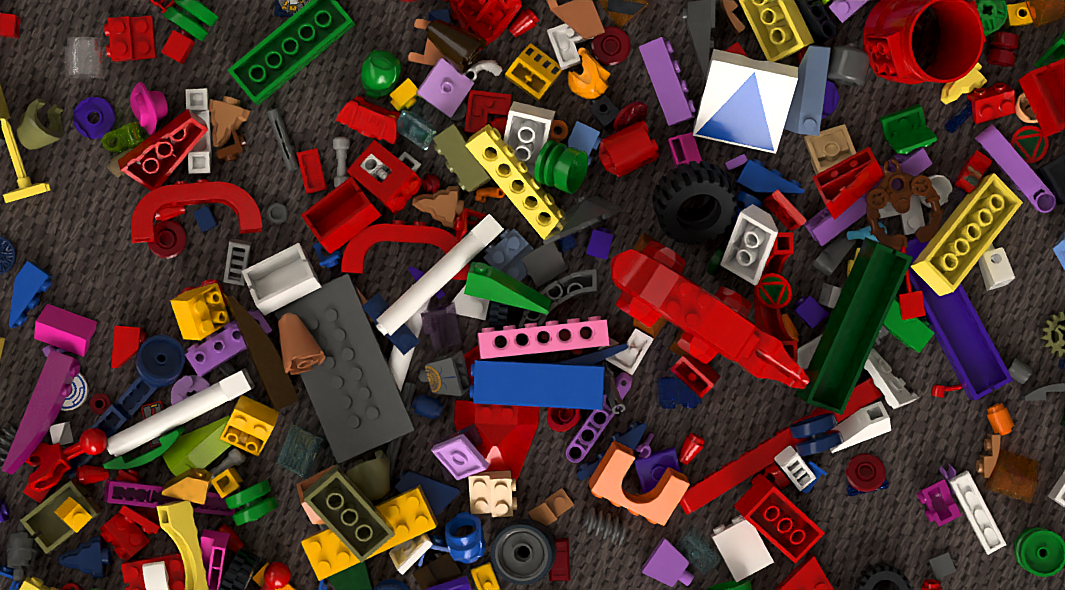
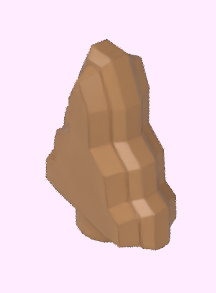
M224 96L223 101L209 100L208 110L211 112L210 122L214 126L212 139L215 147L222 148L230 140L232 131L239 130L242 122L248 120L251 111L240 107V100Z
M448 186L446 190H437L433 195L422 194L413 197L412 205L422 212L430 213L432 218L441 221L443 226L454 229L456 217L463 211L464 200L459 199L460 187Z

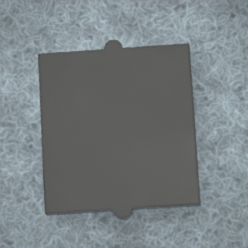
M554 242L547 245L543 243L520 258L527 270L526 274L530 275L536 288L568 269L562 258V252L558 251Z

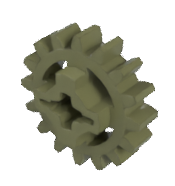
M1058 312V317L1055 314H1051V321L1044 320L1047 326L1046 328H1040L1042 332H1045V335L1041 336L1040 339L1046 340L1043 347H1050L1048 351L1050 354L1056 352V357H1062L1063 354L1065 356V349L1061 348V346L1065 345V338H1062L1063 334L1061 331H1065V324L1061 326L1057 323L1065 320V315L1063 312Z

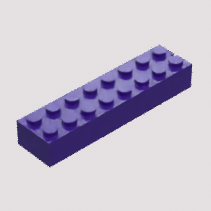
M915 236L907 241L906 254L913 257L908 267L912 292L922 290L925 318L930 324V328L934 332L968 398L976 401L992 392L991 389H998L1013 381L961 283L954 292L939 296L910 267L930 242L919 243Z

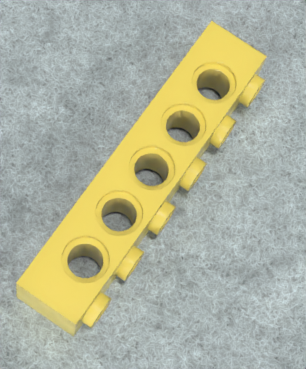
M487 124L472 135L465 146L544 240L565 212L562 209L559 210L555 205L553 197L549 193L546 194L541 188V184L535 180V177H532L528 172L526 164L518 160L512 147L504 143L499 131L496 128H492L490 124ZM488 147L495 148L497 152L489 151ZM501 164H508L510 166V169L502 167ZM515 180H521L524 184L519 185ZM528 196H534L537 201L530 200ZM541 212H547L550 217L543 216Z

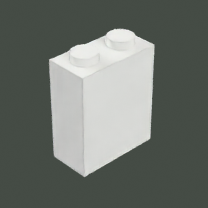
M742 515L733 518V523L726 527L724 524L713 529L714 533L711 534L715 545L736 582L774 562L756 528Z

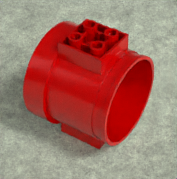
M880 0L870 12L863 31V48L868 54L869 64L876 73V76L890 82L903 84H919L926 81L950 83L963 78L977 64L982 53L983 44L986 42L975 0ZM930 6L939 22L940 44L934 61L923 71L913 55L912 33L918 17Z

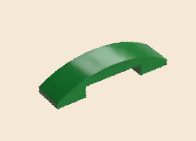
M181 426L164 434L159 438L161 446L132 459L129 452L107 461L103 466L105 469L120 470L146 464L173 446L181 437L185 428Z

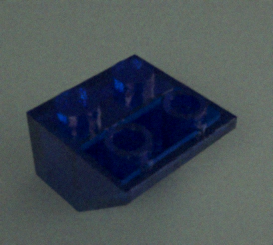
M655 378L656 403L661 405V408L674 409L676 404H682L684 408H697V404H702V399L680 378Z

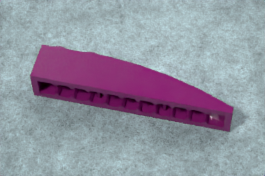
M50 350L1 471L13 475L42 441L55 421L66 397L72 391V382L80 371V361Z
M106 479L103 498L107 503L152 508L182 499L162 495L165 485ZM209 491L204 505L190 502L193 512L233 516L235 513V509H228L224 500L226 497L221 498L218 492Z

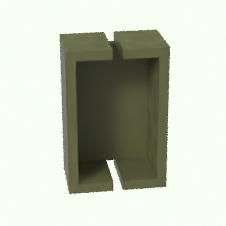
M452 124L433 137L435 141L433 146L439 155L442 154L447 159L445 164L450 172L456 173L459 177L457 182L462 190L474 192L493 178L465 146L469 138L461 126Z
M76 479L70 480L20 520L31 535L42 531L43 534L36 537L35 540L46 554L55 550L76 533L54 513L69 496L92 516L87 523L103 512L92 497L86 498L85 495L88 492L82 484H77Z

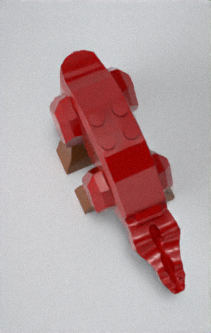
M644 232L632 249L617 254L612 258L611 278L614 285L622 291L616 306L633 318L634 327L655 339L665 323L669 321L680 328L669 349L681 357L685 354L707 364L718 353L726 359L739 363L746 372L757 378L777 380L792 388H806L809 383L808 376L805 374L804 369L788 355L782 342L760 331L747 318L753 302L726 287L721 286L714 295L682 275L686 260Z

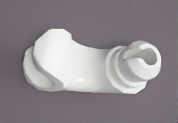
M481 60L474 64L464 75L466 76L468 72H472L474 78L471 80L474 82L477 79L478 72L481 70L492 72L495 76H499L503 70L496 60Z

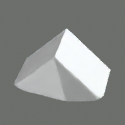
M70 421L50 427L53 445L56 443L64 445L73 442Z

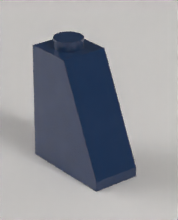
M409 470L408 473L403 471L395 479L398 483L394 487L400 493L421 485L435 517L461 492L456 486L413 470Z

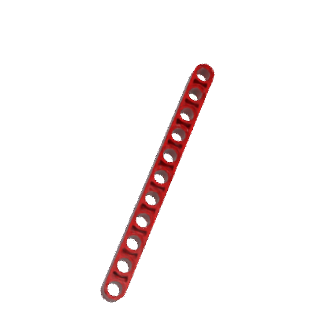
M872 376L865 378L866 381L858 382L855 385L843 414L835 413L837 422L842 421L882 395L881 390L874 384ZM818 407L811 411L812 414L807 417L806 415L793 422V424L821 414L832 413V411ZM788 426L777 432L775 437L767 438L759 443L757 448L753 450L751 448L741 454L740 458L736 461L733 459L722 466V469L718 472L714 471L704 477L702 482H696L688 487L679 501L680 506L686 515L694 512L775 462V456L788 446L795 450L796 443L804 438H793Z

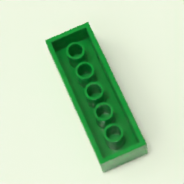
M311 0L227 71L256 105H260L354 27L355 23L336 0Z

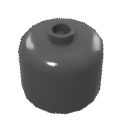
M847 43V46H835L830 53L827 78L843 85H864L870 65L867 52L859 49V45Z

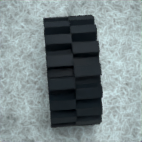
M491 301L488 328L494 327L495 330H503V326H506L509 305Z

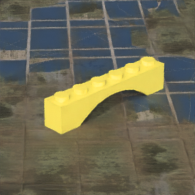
M177 500L156 506L161 528L170 535L181 553L185 569V590H209L206 581V570L202 561V549L199 546L197 537L198 530L194 522L193 507L190 501Z

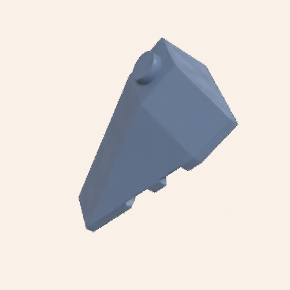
M808 46L798 67V80L783 129L798 134L819 136L831 47Z

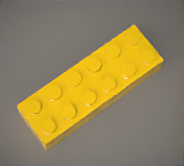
M421 485L375 505L379 512L393 526L395 535L368 558L437 527L438 522ZM329 527L305 537L301 541L319 581L360 562Z

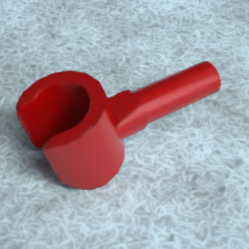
M935 385L932 388V396L944 398L945 391L960 390L962 385Z

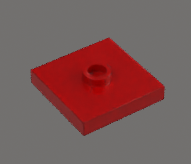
M778 189L763 200L767 208L789 231L795 230L807 221Z

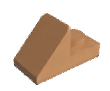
M561 487L531 509L528 514L533 520L547 526L574 506V503Z

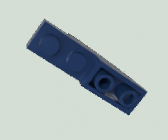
M638 420L628 426L629 430L621 434L619 431L609 437L611 440L608 442L609 447L614 440L631 448L633 451L642 438L647 425L644 421L641 423ZM607 450L597 454V460L592 463L586 461L578 466L579 470L576 474L580 481L594 473Z

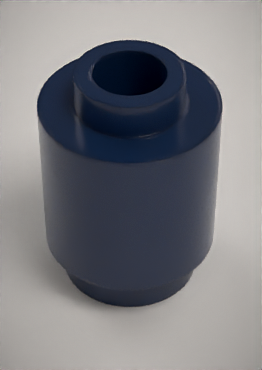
M421 393L420 397L415 396L411 408L415 409L414 413L432 420L433 418L439 420L444 403L439 402V399Z

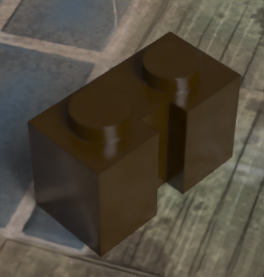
M438 551L433 555V560L428 563L426 560H423L421 566L415 565L416 570L412 574L422 590L449 582L463 573L457 561L453 560L449 552Z

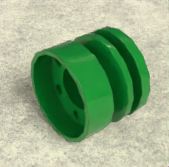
M975 0L983 25L984 35L987 36L1000 29L1008 15L1005 0Z
M550 140L544 144L536 159L534 168L535 180L549 187L555 186L558 190L569 194L575 193L585 178L588 168V155L584 150L567 147L563 143L559 144L557 141Z

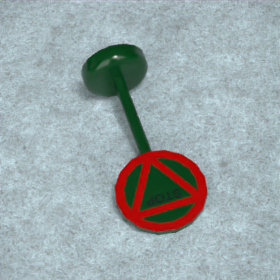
M1035 126L1021 127L1016 130L1010 140V145L1026 163H1035L1041 160L1049 147L1048 138L1045 137L1040 128Z
M719 247L713 255L707 269L708 274L715 276L723 267L720 264L726 251L724 248ZM776 272L762 275L755 288L760 302L772 309L785 307L791 301L793 295L792 285L789 280Z

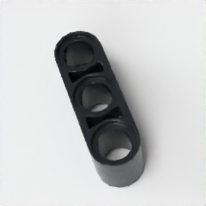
M794 0L814 40L813 44L820 45L836 35L835 24L820 0Z

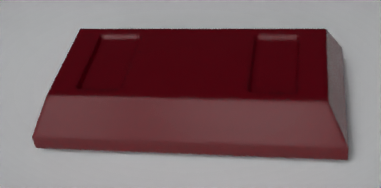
M569 538L554 539L556 543V558L549 571V581H570Z

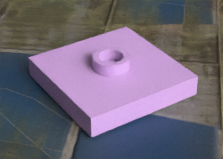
M439 58L416 93L451 118L474 85V82L464 74L460 75L452 65Z
M464 434L436 444L431 449L456 480L484 471L490 465Z

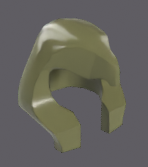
M36 99L29 104L27 111L21 115L16 129L20 143L29 150H35L64 137L65 133L60 116L63 111L61 106L54 104L48 110L47 116L50 124L47 129L37 118V112L46 104L43 99Z
M383 450L374 453L376 459L366 462L363 459H359L354 462L355 467L346 472V475L369 501L383 499L390 494V459Z

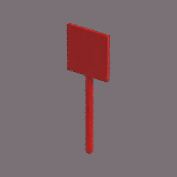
M902 246V252L906 253V247ZM908 268L905 274L907 293L898 295L902 320L926 316L922 290L912 292Z

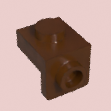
M232 131L236 144L217 150L216 153L220 160L230 162L238 159V154L246 152L244 147L247 146L243 134L239 135L238 131Z

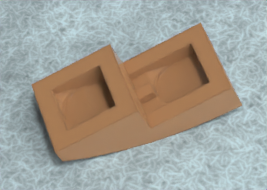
M720 0L724 16L731 29L738 36L746 28L733 13L738 5L734 0Z

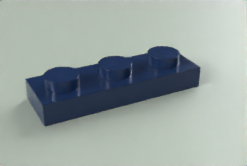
M379 293L362 306L376 324H378L376 319L390 307ZM405 323L391 336L388 333L386 334L403 356L420 342Z

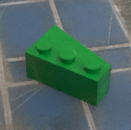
M895 296L883 326L908 348L920 353L934 335V332L929 329L930 324L922 318L902 320L899 298Z

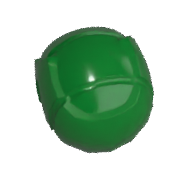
M374 49L364 60L361 68V81L363 88L367 91L366 96L378 100L379 97L386 96L395 89L401 73V63L392 53Z

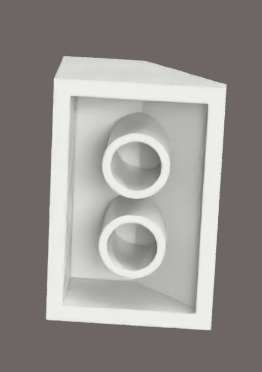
M753 204L740 212L720 264L755 286L758 285L778 234V229L769 213Z

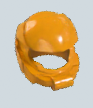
M581 47L578 50V54L582 56L584 71L581 75L575 71H569L568 85L574 94L585 99H596L607 90L609 86L607 79L611 73L604 69L589 54L587 49Z

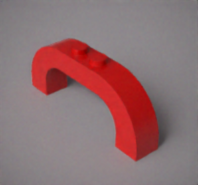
M208 179L197 180L196 183L189 184L187 181H177L174 183L175 185L162 186L152 190L137 204L131 220L132 243L154 242L153 220L161 210L172 206L221 203L229 206L236 213L240 234L260 233L262 231L259 208L254 199L245 190L231 183L209 182Z
M392 220V224L372 225L355 235L346 246L342 257L341 272L364 274L366 254L373 245L379 242L432 244L441 248L445 254L459 242H456L455 237L445 230L426 226V222H413V225H405V221ZM467 263L452 279L467 280L470 264Z

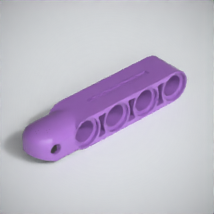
M992 124L975 137L977 143H981L984 151L991 159L996 161L997 166L1005 175L1007 174L1010 177V181L1018 190L1024 193L1023 196L1036 210L1048 213L1054 209L1056 198Z
M627 372L620 373L614 380L622 399L631 388L633 378ZM623 380H626L625 386L621 385ZM606 393L604 394L603 409L592 410L568 444L566 456L569 461L578 463L583 460L614 416L611 406L606 404ZM597 412L605 414V421L603 423H596L594 421V415ZM586 429L593 432V438L589 441H585L581 437L582 432ZM572 447L581 449L579 457L573 458L569 455Z

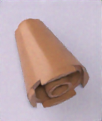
M293 313L282 315L278 321L285 373L289 371L290 375L301 374L312 370V365L318 363V366L322 364L326 358L325 353L299 316Z

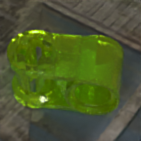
M132 122L106 133L102 137L103 147L112 153H118L141 144L145 141V138H142L139 131V122ZM116 137L118 139L117 146L110 148L109 140Z

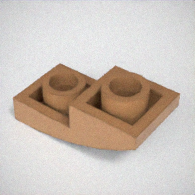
M987 434V439H984V449L988 451V455H979V460L976 461V471L980 473L981 477L989 478L996 465L1000 450L999 434Z

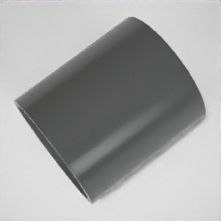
M1013 357L1009 361L1010 365L1007 370L1014 380L1024 384L1030 377L1033 368Z

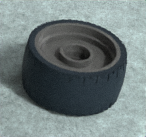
M514 520L497 533L491 549L492 563L498 574L510 583L517 585L535 583L548 574L555 562L556 543L554 536L544 524L536 520ZM526 546L529 548L530 554H523L520 547Z

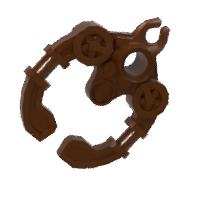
M892 158L891 163L896 166L895 171H888L889 161H884L882 167L884 178L876 188L869 190L865 196L867 204V217L865 218L866 221H869L871 227L870 235H874L882 244L900 250L902 246L907 248V237L901 234L887 235L884 232V227L880 228L877 218L881 217L879 209L885 207L889 202L896 212L907 213L910 209L912 194L915 196H925V202L931 204L933 212L929 213V224L919 227L915 232L919 243L930 241L936 235L941 224L944 209L941 210L939 203L940 195L937 194L928 177L924 175L912 176L903 172L900 163ZM895 178L899 179L901 183L898 190L892 188V181Z

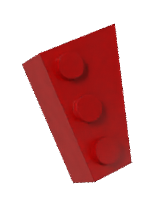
M867 147L813 176L812 179L835 220L884 176L870 147Z

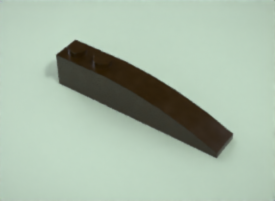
M228 291L224 292L225 299L271 406L277 411L299 401L297 393H299L298 386L295 381L291 382L290 372L285 373L283 361L273 343L249 312Z

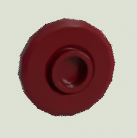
M603 27L605 33L597 35L592 39V53L596 60L603 65H618L629 55L630 39L625 31L619 27Z
M636 101L623 108L614 120L613 128L615 131L618 132L638 121H643L648 110L645 103Z
M165 220L163 222L158 221L153 225L154 242H148L149 249L153 254L160 258L170 259L177 257L183 252L187 243V235L181 224L174 220Z
M858 454L851 458L846 466L847 481L858 491H875L885 480L886 470L884 464L878 457L872 454Z

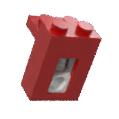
M375 140L346 171L357 183L381 201L394 215L405 207L408 200L422 186L421 179L411 168Z

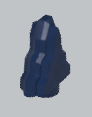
M101 535L90 537L88 542L81 543L77 549L68 550L58 557L59 565L69 569L78 568L82 573L92 574L93 578H105L106 565H110L112 562L110 547H104Z

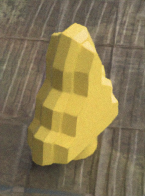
M977 62L975 67L966 76L957 81L946 83L942 88L940 100L946 105L957 100L962 93L967 94L974 88H981L987 82L985 77L979 72L982 66Z

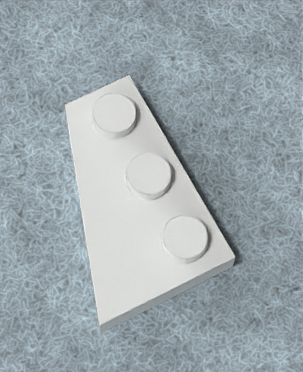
M873 348L864 365V369L870 373L874 384L884 394L886 402L893 409H896L918 399L919 397L914 392L910 394L904 387L906 383L902 378L898 379L891 373L890 365Z

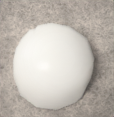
M943 175L928 177L932 182L933 188L940 195V206L944 205V203L948 202V196L952 192L950 180ZM919 196L922 204L932 208L930 203L925 202V196Z

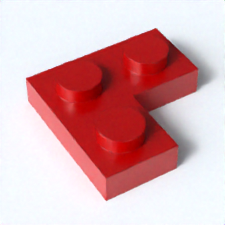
M470 90L464 132L475 134L487 125L488 114L508 116L512 95Z

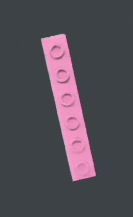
M601 316L588 317L587 322H580V318L568 319L567 324H559L558 321H548L546 326L537 327V323L524 324L525 328L516 329V325L503 326L502 331H495L494 327L482 328V333L477 334L480 359L609 345L607 319L601 320ZM582 327L590 329L591 335L588 339L581 337L580 330ZM561 329H566L569 332L570 337L567 341H562L559 338V331ZM544 331L548 334L549 339L546 343L538 341L537 335L539 332ZM518 334L526 335L527 343L524 346L517 344L516 336ZM497 336H503L506 339V345L503 348H498L495 345L494 340Z

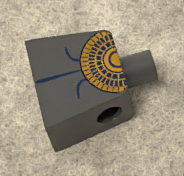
M462 350L432 359L425 364V370H421L419 374L421 382H429L431 391L436 394L462 396L470 390L471 382Z

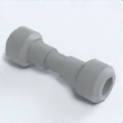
M335 137L333 139V148L336 150V159H338L337 176L334 178L335 188L349 178L346 172L347 150L350 148V139L348 137Z
M234 448L228 452V457L221 464L207 472L213 473V479L234 465H241L245 462L246 457L239 448Z

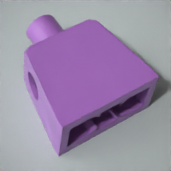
M665 537L661 539L640 569L643 574L671 587L675 585L677 580L688 586L694 578V575L686 570L690 562Z

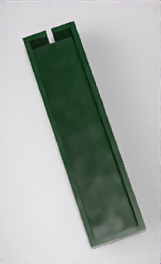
M865 237L805 372L809 378V383L804 389L798 388L796 393L798 397L806 403L840 415L843 414L912 261V256Z

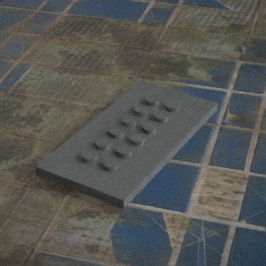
M349 273L274 311L278 321L286 313L298 315L325 353L326 358L322 364L318 366V363L312 365V370L300 375L338 464L416 430L370 319L362 308V300Z

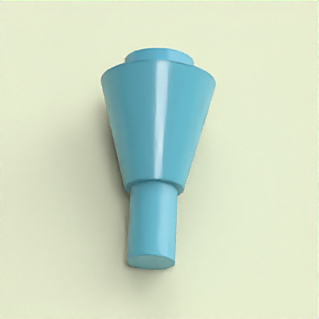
M878 222L879 227H884V232L887 234L886 227L881 222ZM870 226L857 231L847 232L848 240H864L867 237L879 242L874 235H870Z

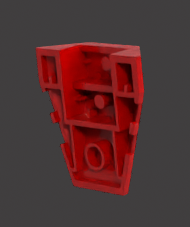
M445 0V2L449 1L453 11L451 16L453 20L457 21L459 27L484 38L487 41L486 46L501 36L522 7L521 0Z
M455 400L454 423L458 436L464 434L490 464L486 470L481 472L511 471V479L516 478L517 482L539 424V407L476 404L472 400Z

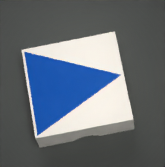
M713 49L706 76L705 90L700 99L694 122L693 136L776 154L797 84L798 67L771 61L753 60L744 55Z

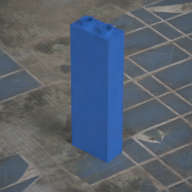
M478 358L475 360V364H471V376H474V385L470 386V398H473V403L591 410L603 409L605 365Z

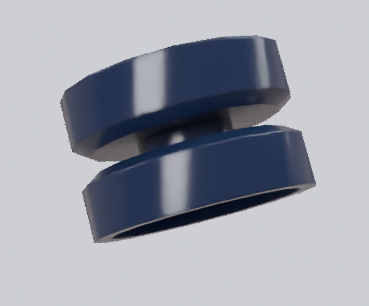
M155 335L148 338L141 344L135 361L136 372L139 378L145 384L155 388L173 384L179 378L185 364V351L182 345L175 338L167 335Z
M835 413L821 414L789 426L793 438H804L795 445L798 456L820 453L844 442L841 431L830 430L838 424Z

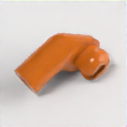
M500 187L479 188L476 191L475 200L485 203L487 197L503 198L505 193Z

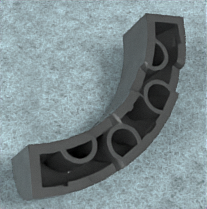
M597 269L572 273L544 288L540 294L551 299L548 314L526 309L518 329L525 328L524 324L537 323V327L546 326V322L550 320L555 312L568 302L585 295L599 294L600 283ZM541 331V332L538 333V335H537L538 341H540V338H541V335H542V332H543V331ZM518 334L516 336L518 345L524 346L527 343L526 335ZM538 353L517 355L515 357H538Z

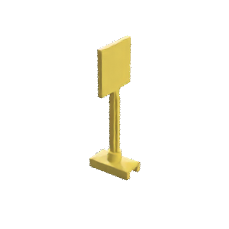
M0 85V120L2 131L18 177L17 183L19 186L18 189L3 195L5 203L50 191L51 188L49 182L31 184L30 178L27 177L12 127L7 120L10 118V114Z

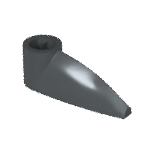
M847 233L842 235L820 253L812 266L830 278L859 239L848 240Z

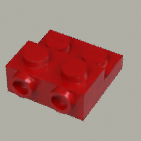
M152 15L108 18V23L104 24L105 35L109 36L110 44L106 45V52L113 62L157 58Z

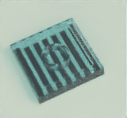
M291 424L277 465L308 479L323 438Z

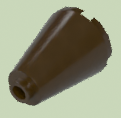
M440 19L432 20L426 28L428 39L460 75H463V72L466 73L474 65L480 56L478 50L480 48L484 50L487 43L484 38Z

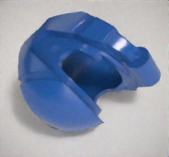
M470 511L457 513V516L452 518L450 522H447L445 527L448 551L454 561L466 564L473 563L480 557H483L486 550L483 527L479 517L477 518L475 515L470 514ZM464 525H470L476 529L473 533L465 536H454L457 529Z

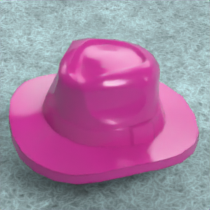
M138 82L131 93V108L140 126L144 127L149 135H153L157 121L164 119L168 114L167 101L161 91H148L143 82Z

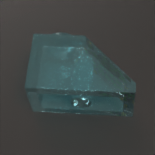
M403 110L397 120V132L422 149L427 150L436 134V130L430 122L418 114Z

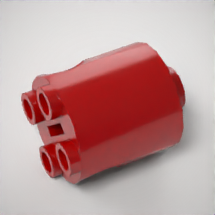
M644 120L638 121L600 140L598 156L606 171L621 178L660 157L657 143L654 138L650 140L649 129Z

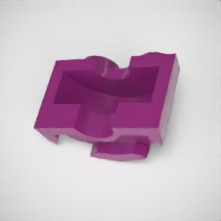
M942 478L916 493L920 503H925L928 509L924 511L930 522L935 521L939 527L962 516L950 494L945 479Z

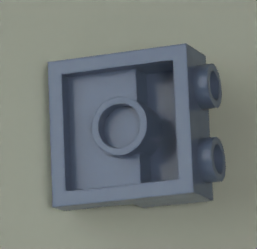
M507 229L499 236L501 241L496 246L492 243L484 251L486 255L483 258L492 267L520 282L527 275V270L520 258L534 249L515 229L512 231Z

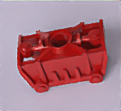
M361 95L347 102L336 118L337 122L343 125L347 124L349 128L357 130L358 133L378 140L385 139L390 144H396L402 132V113L400 111H391L366 101L365 97Z

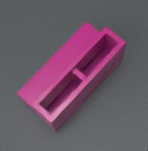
M693 132L679 135L666 141L675 169L681 163L686 165L689 164V161H696L697 163L702 161Z
M47 304L36 320L34 339L84 357L89 349L90 339L95 333L97 322Z
M204 529L200 547L202 549L203 566L206 570V581L209 590H219L225 575L230 534Z

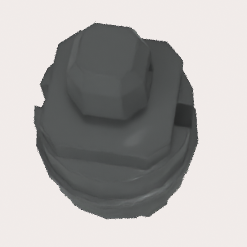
M19 522L17 527L18 533L10 534L7 549V567L15 569L13 570L14 581L23 582L27 577L26 569L34 568L37 554L35 538L37 536L29 534L24 525Z

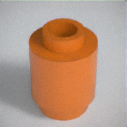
M1003 403L987 408V417L995 434L999 433L1002 436L1012 432L1011 428L1015 425L1007 407H1004Z

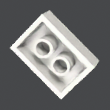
M514 101L509 110L503 141L506 145L508 144L512 147L518 160L523 161L528 168V172L532 177H535L536 159L544 144L549 141L555 111ZM501 164L502 167L510 169V166L508 164Z

